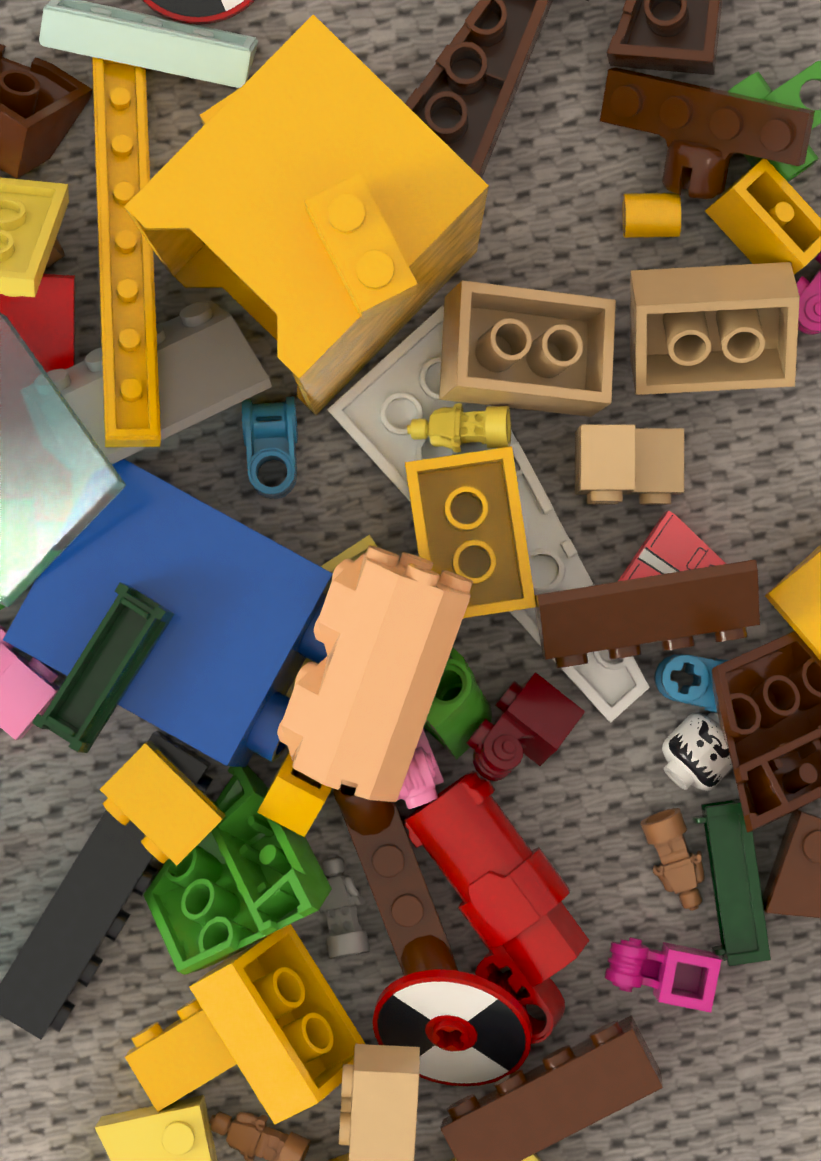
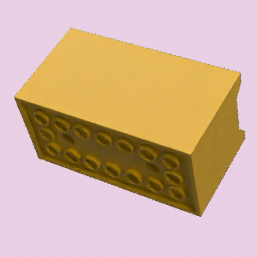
M313 14L154 175L124 208L167 271L185 288H223L277 341V357L291 370L296 380L297 398L317 415L477 252L489 185ZM358 172H361L418 283L417 294L362 321L314 227L304 202L305 199Z

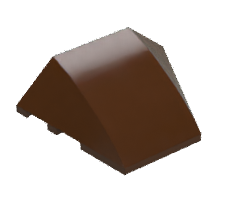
M793 631L719 664L712 669V687L715 704L734 770L747 833L760 829L821 799V661L799 635Z

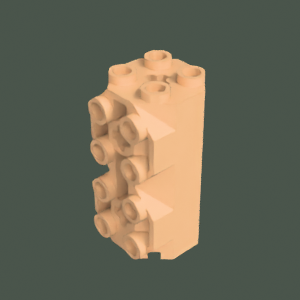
M369 545L366 553L362 554L355 561L351 559L343 560L336 566L333 572L330 588L320 616L314 626L316 640L324 643L327 657L319 664L308 662L299 670L283 720L279 724L277 734L280 742L288 746L293 761L292 766L295 770L325 786L337 790L340 789L341 784L356 788L354 795L361 798L397 802L471 597L469 592L473 581L444 570L439 575L431 571L433 562L422 557L402 552L399 560V555Z

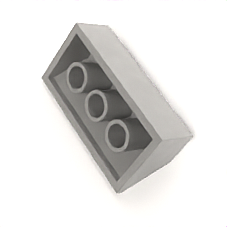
M212 301L191 304L180 311V316L161 325L156 324L161 440L272 387L267 373L232 315ZM102 347L91 351L86 355L84 361L70 368L55 369L44 373L37 379L36 384L23 389L43 444L80 479L147 448L105 447Z

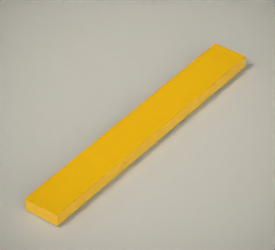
M92 57L105 447H160L161 428L153 249L124 208L150 181L146 68Z

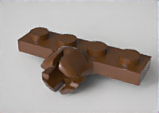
M615 67L608 69L600 122L649 132L663 137L668 147L662 178L664 187L678 195H681L682 189H689L690 198L712 199L715 196L721 195L725 190L730 158L734 153L746 154L794 166L805 164L815 111Z

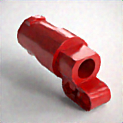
M472 770L439 792L437 799L423 804L404 820L406 822L404 825L409 831L408 838L416 848L423 845L463 901L458 906L459 910L489 949V952L478 964L475 975L499 985L519 1001L531 1021V1044H537L544 1041L552 1033L565 1011V1000L550 977L575 960L590 940L561 902L570 893V888L539 847L531 850L492 797L491 794L494 793L495 788L490 781L481 777L477 771L474 772ZM508 966L511 969V971L509 970L502 973L499 971V969ZM524 986L525 989L521 992L519 996H517L515 993H517L520 990V988ZM526 1004H534L540 1007L546 1015V1021L534 1019L528 1013Z

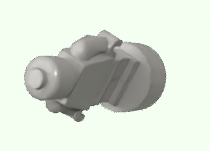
M329 855L323 861L325 876L329 877L327 880L332 890L317 911V913L326 912L329 937H326L329 959L370 952L367 930L362 931V926L359 925L356 907L357 905L364 904L365 899L356 889L354 878L349 875L342 876L345 872L343 859L337 857V855Z

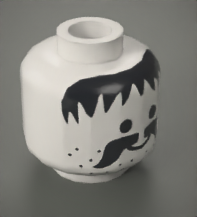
M710 712L707 716L701 713L690 714L663 743L662 751L668 762L664 767V771L675 784L684 790H687L692 785L697 789L710 791L733 769L719 717L714 712Z

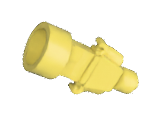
M457 403L453 408L442 407L434 410L430 415L429 422L427 419H412L410 425H407V433L411 434L413 440L427 439L429 436L430 443L434 447L452 448L457 453L461 452L460 445L462 443L470 442L487 444V448L510 447L509 406H488L486 411L463 412L462 404Z

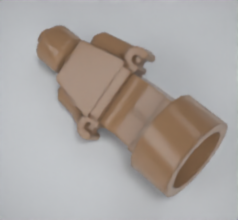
M667 809L645 818L640 824L647 843L654 844L661 860L659 867L653 866V873L661 880L666 891L679 893L683 908L690 909V911L698 909V905L702 903V898L696 887L705 879L702 853L697 851L696 855L693 853L689 854L683 835L687 831V827L680 809Z
M218 1112L216 1115H212L209 1121L213 1132L223 1136L228 1133L226 1141L229 1147L238 1150L244 1156L245 1161H253L255 1156L268 1161H304L311 1144L310 1139L294 1132L288 1135L267 1127L266 1122L269 1118L266 1115L258 1117L252 1113L239 1112L232 1121L231 1116Z

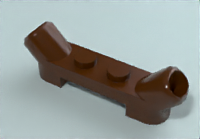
M341 784L339 790H333L335 800L345 820L403 975L433 969L458 971L449 940L408 838L396 802L361 798L354 795L356 788Z

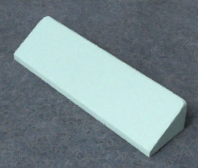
M51 0L43 8L39 42L44 47L241 88L247 82L258 44L256 37L177 22L167 18L83 0Z

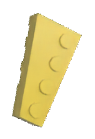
M204 1095L175 1101L159 1112L156 1111L154 1106L102 1116L94 1127L110 1161H218Z

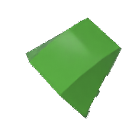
M248 765L246 767H229L227 771L233 775L218 799L216 801L211 800L226 815L223 820L177 866L168 859L143 895L177 972L183 975L219 963L245 950L273 932L318 911L332 890L306 837L257 813L269 788Z

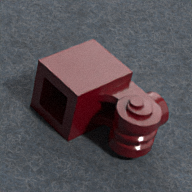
M536 672L522 686L513 681L495 704L502 711L495 722L492 724L487 719H484L466 742L474 750L473 764L476 771L487 780H502L521 763L523 754L541 766L558 750L585 711Z

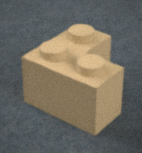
M580 425L575 431V495H587V504L615 505L618 502H623V495H639V504L667 505L671 504V495L684 493V428H635V425Z
M355 1044L354 1065L343 1064L339 1145H349V1161H414L420 1047Z

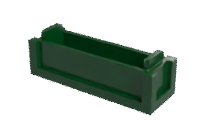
M121 582L114 591L119 595L44 714H37L32 722L40 729H48L69 742L70 745L68 747L78 753L89 752L174 616V613L130 585Z
M740 799L701 804L702 815L694 816L693 820L696 824L704 823L721 941L720 946L712 947V952L714 955H722L723 961H727L728 966L769 961L771 957L753 831L747 833Z

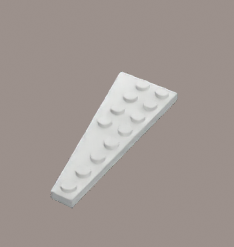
M443 305L327 409L331 416L409 502L410 496L405 462L497 449L487 448V444H482L481 442L462 443L460 445L461 452L457 453L452 448L434 447L430 443L429 436L427 439L413 440L411 434L407 433V425H410L412 419H427L429 422L430 415L434 410L442 407L453 408L455 404L461 403L463 412L486 411V407L491 406L439 400L444 318ZM511 430L510 446L513 449L534 595L594 586L595 584H593L580 560L578 552L564 530L547 494ZM535 608L509 611L541 647ZM608 650L587 653V664L560 668L610 723L650 688L633 656L610 660Z

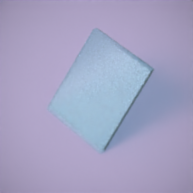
M0 312V604L9 608L125 488L126 484L8 317Z

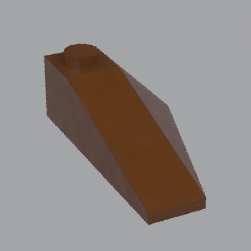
M0 44V170L18 179L51 158L90 100L93 89L54 64L39 58H34L31 68L4 58L3 54L6 46Z

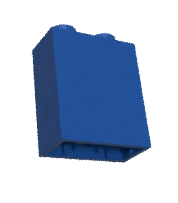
M122 459L94 473L3 640L68 676L119 595L114 592L118 584L121 582L130 585L174 613V616L118 705L225 766L246 767L254 752L274 762L287 746L280 742L277 734L279 724L283 720L290 700L286 696L287 691L306 658L319 664L327 657L324 643L316 640L314 626L324 605L333 573L133 463Z

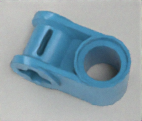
M295 396L286 397L285 402L253 404L251 399H246L242 401V427L244 445L246 446L249 481L257 493L265 498L278 499L285 497L292 491L297 480L296 443H298ZM271 460L280 461L287 467L285 480L275 487L263 485L258 478L261 466Z
M673 654L664 658L658 664L654 682L658 691L665 698L704 707L706 711L717 713L712 687V669L728 660L717 658L712 660L694 655ZM686 664L685 673L693 675L692 685H683L679 693L678 683L671 681L670 675L672 671H679Z

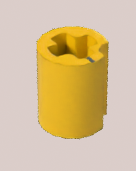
M676 193L623 194V237H680V195Z

